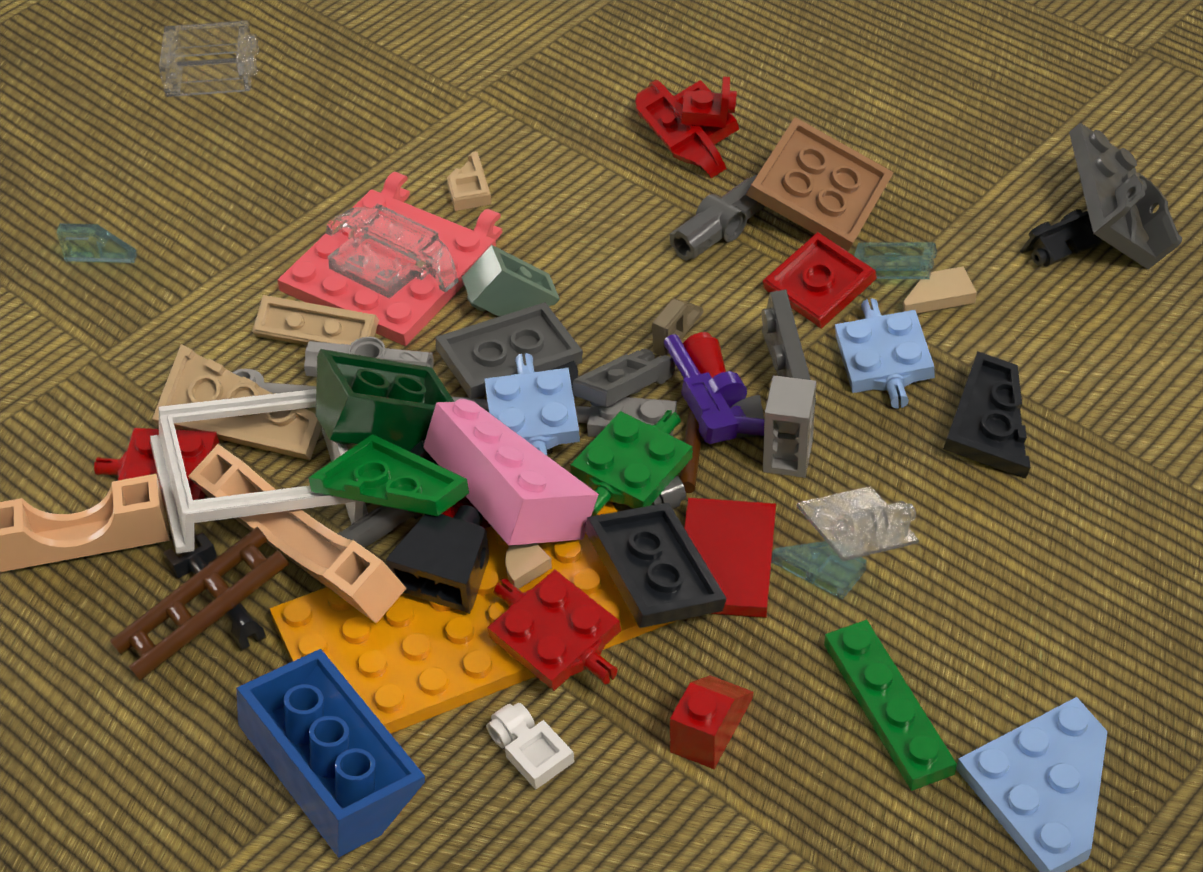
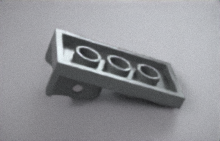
M1079 123L1069 134L1093 234L1146 269H1150L1182 242V237L1178 234L1169 212L1168 201L1149 179L1136 172L1135 166H1137V162L1125 148L1118 149L1109 142L1099 130L1092 131L1082 123ZM1159 205L1158 210L1153 213L1154 208Z

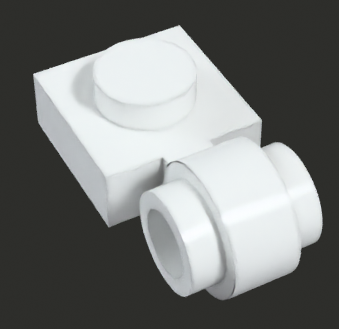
M517 703L514 706L507 704L491 715L492 721L486 725L490 736L499 747H505L506 758L535 789H538L574 763V752L544 720L535 725L531 714L521 703Z

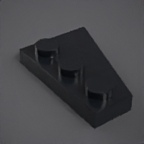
M977 351L943 449L1026 479L1031 467L1029 456H1026L1024 443L1027 435L1026 427L1022 425L1021 420L1022 396L1018 365Z

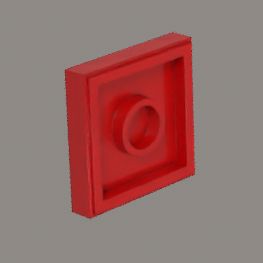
M817 232L763 280L764 289L769 293L787 290L791 308L822 329L871 285L877 277L875 269Z

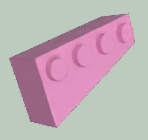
M458 399L455 402H436L423 447L439 466L467 479L469 494L466 497L508 546L582 540L584 538L587 517L592 515L598 493L474 401Z

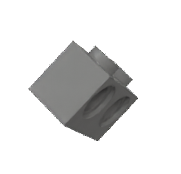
M773 375L765 410L763 472L806 478L813 443L816 381Z

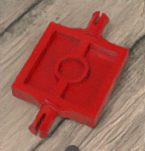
M134 428L127 451L123 454V457L121 459L97 457L95 459L96 462H94L95 474L119 476L118 481L157 474L159 481L150 443V436L159 435V429ZM176 430L192 499H204L206 494L188 476L219 444L217 432Z
M554 569L535 587L524 593L506 578L501 580V584L499 582L496 584L494 594L510 607L487 627L490 638L549 688L555 691L570 676L586 669L600 679L603 684H609L610 678L613 680L616 677L617 667L604 659L601 653L605 645L622 631L620 620Z

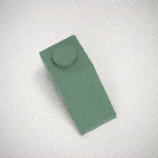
M493 245L462 276L468 293L467 299L471 305L479 311L484 312L487 310L499 317L544 302L548 306L555 305L560 300L553 281L547 272Z

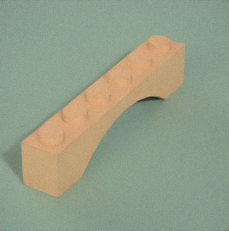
M219 444L188 476L208 498L276 490L248 465ZM301 509L234 518L251 531L258 527L268 539L267 543L279 550L284 556L375 623L379 621L406 590L402 582L381 559L354 540L342 537L328 529Z

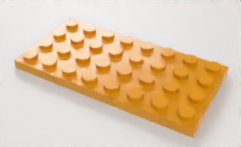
M608 502L597 515L618 511L612 502ZM492 526L485 528L487 530L489 560L470 613L402 593L379 621L375 623L329 588L325 587L270 608L272 620L291 662L322 649L389 733L392 734L536 677L490 638L487 629L490 624L510 607L494 594L496 584L498 582L501 584L502 579H508L505 562L506 553L509 548L508 544ZM586 533L582 540L537 543L551 557L552 569L519 588L524 593L535 587L554 569L620 620L622 631L607 643L604 649L675 622L639 628Z

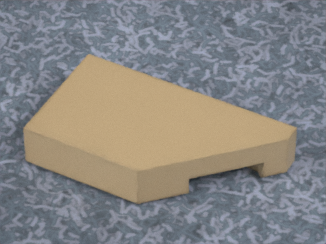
M472 152L468 156V162L461 169L456 168L447 177L448 189L455 211L492 204L491 194L478 152Z
M964 266L925 273L904 300L903 312L916 310V313L976 303L977 292Z

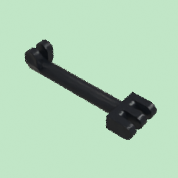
M203 532L194 536L198 547L194 551L181 553L182 556L180 557L171 548L162 552L164 560L177 578L193 572L195 575L207 566L209 562L217 558L214 545ZM241 603L226 614L232 622L231 633L240 651L250 647L247 637L252 635L256 642L266 638L264 628L247 612Z

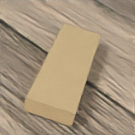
M263 295L252 332L256 337L305 346L308 345L309 341L351 345L352 342L359 338L374 337L379 319L374 314Z

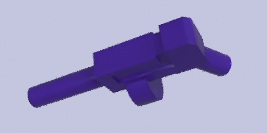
M669 335L664 340V345L683 376L681 393L699 423L698 431L704 441L709 444L736 438L737 433L764 436L765 419L746 417L740 406H733L740 400L745 399L747 395V388L740 376L731 371L722 372L713 378L709 372L700 374L678 335Z

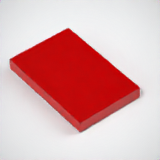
M688 497L684 529L727 598L723 611L711 614L767 618L776 503Z

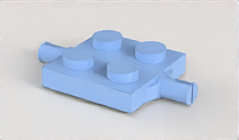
M866 299L861 304L865 319L835 324L836 338L852 393L868 390H887L891 406L898 409L899 398L901 408H903L909 402L904 389L905 386L916 381L935 378L934 364L916 310L882 316L877 300L870 299V308L868 299Z
M521 353L515 358L518 374L485 378L489 413L542 453L547 455V449L559 444L580 442L569 368L534 372L532 355L525 353L526 365H524Z

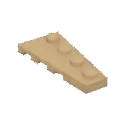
M181 344L152 419L159 425L158 407L273 393L259 387L257 383L244 376L240 377L230 372L223 365L211 359H205L196 354L192 349ZM305 408L174 423L177 430L215 431L220 440L306 460H311L322 429L316 414Z

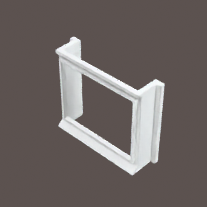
M316 389L158 407L159 435L150 436V443L176 553L194 551V523L344 503L351 524L368 514L365 502L311 492L310 486L199 500L192 499L174 423L316 407ZM322 428L331 461L347 452L348 448L347 445H341L329 440Z

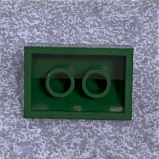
M320 349L318 353L316 417L329 440L341 445L358 444L373 434L410 451L421 440L425 441L436 402H454L432 367Z

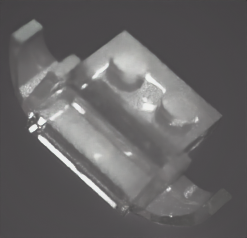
M376 204L373 208H351L333 217L326 225V234L333 236L339 230H343L348 233L349 239L327 256L329 269L389 299L414 278L422 280L428 274L435 278L439 289L447 292L458 283L454 261L447 246L439 239L438 232L383 205Z

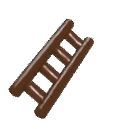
M258 527L110 640L121 655L131 647L138 653L140 658L129 667L140 681L289 565L279 550L267 559L259 551L258 548L265 544L268 539ZM244 560L252 571L229 587L222 576ZM207 589L215 599L192 616L185 605ZM170 617L178 628L155 645L148 634Z

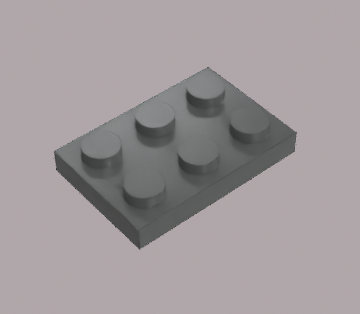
M546 302L435 337L437 352L471 400L486 395L485 378L518 374L515 358L521 353L524 365H526L525 353L532 355L534 372L551 370L573 360L576 365L582 363V349Z

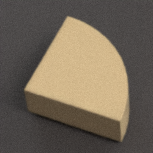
M537 543L509 545L505 558L507 576L510 583L518 589L552 569L551 557Z

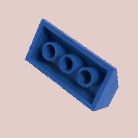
M322 649L236 687L238 726L338 858L381 836L425 783V775Z

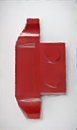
M655 79L650 82L648 87L637 93L635 100L636 110L639 117L646 121L668 147L673 157L685 163L701 167L710 178L726 170L725 163L715 144L740 129L737 119L731 113H728L726 128L681 124L684 90L673 96L659 80ZM701 80L685 89L686 91L706 90L711 92Z

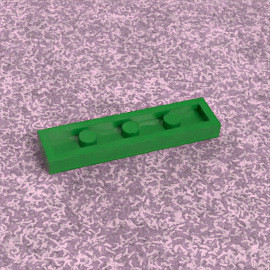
M868 620L825 634L824 646L910 790L913 791L955 775L956 761Z

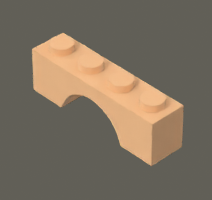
M157 474L113 481L108 494L100 503L78 513L53 514L34 508L23 498L0 502V572L170 541L167 512Z

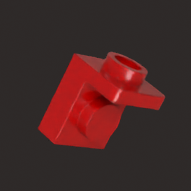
M723 76L721 93H711L706 90H684L681 124L726 128L727 114H735L737 91L730 90V77Z

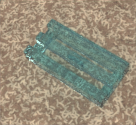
M860 242L857 245L854 256L875 269L877 279H930V269H933V258L937 256L936 243Z

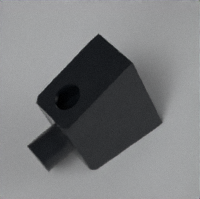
M462 505L458 508L453 518L442 514L439 516L425 514L386 559L389 569L406 587L403 593L466 613L471 612L489 560L487 530L480 526L483 517L477 509L469 505Z

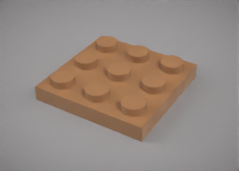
M794 117L751 184L746 195L814 234L819 232L848 252L894 172Z

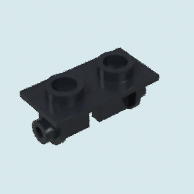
M1076 209L1068 213L1056 224L1050 225L1049 222H1045L1032 229L1028 234L1030 238L1020 252L1023 254L1033 250L1032 259L1034 263L1038 266L1043 265L1047 267L1072 255L1067 242L1070 243L1074 252L1078 254L1100 245L1102 239L1093 234L1088 210L1083 212L1081 209Z

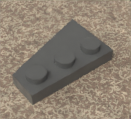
M787 290L770 292L767 309H762V333L770 352L773 366L778 376L811 380Z

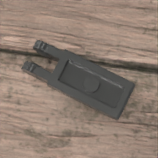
M644 348L629 355L625 354L574 379L573 396L588 400L591 405L596 407H610L615 402L630 394L640 392L642 388L654 382L658 384L665 383L666 380H669L674 375L676 365L672 357L661 355V357L655 358L654 352Z

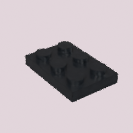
M669 503L587 517L585 532L639 628L723 611L727 598Z

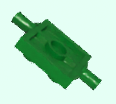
M667 410L655 425H650L620 411L570 464L571 474L589 485L592 490L599 494L591 516H596L611 501L626 504L634 509L650 506L692 459L693 446L669 435L681 422L676 412L672 414V410Z

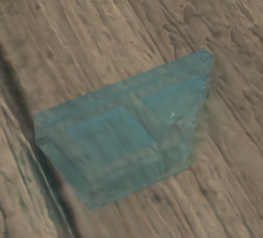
M60 223L56 233L65 261L135 263L137 250L98 224Z
M830 541L775 548L772 552L773 564L842 600L867 569L866 559Z

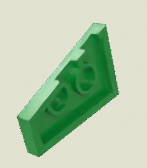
M373 434L308 477L311 492L439 516L469 494L466 478Z

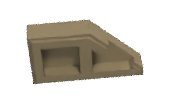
M672 299L652 323L653 352L662 356L669 355L664 345V340L672 334L678 335L681 340L704 313L703 308L689 302Z

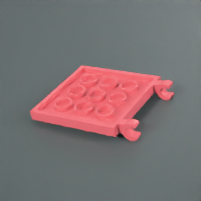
M392 172L387 177L381 193L371 189L278 279L279 289L281 292L306 303L374 314L379 319L376 334L407 346L464 286L462 276L491 245L496 247L495 240L502 234V228L494 224L500 219L501 214L485 209L480 214L475 229H468L404 203L409 197L410 191L401 188V186L408 178L398 172Z

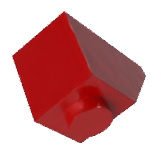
M711 675L690 682L670 717V753L715 770L753 699L754 691Z

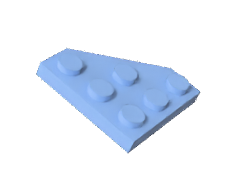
M1077 697L958 759L956 770L1039 872H1066L1089 859L1108 731Z

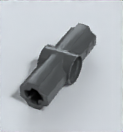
M757 175L747 178L722 197L716 194L708 195L700 203L696 215L670 233V244L675 249L678 257L685 261L691 258L694 259L719 240L724 239L727 242H732L740 236L747 220L766 207L746 195Z

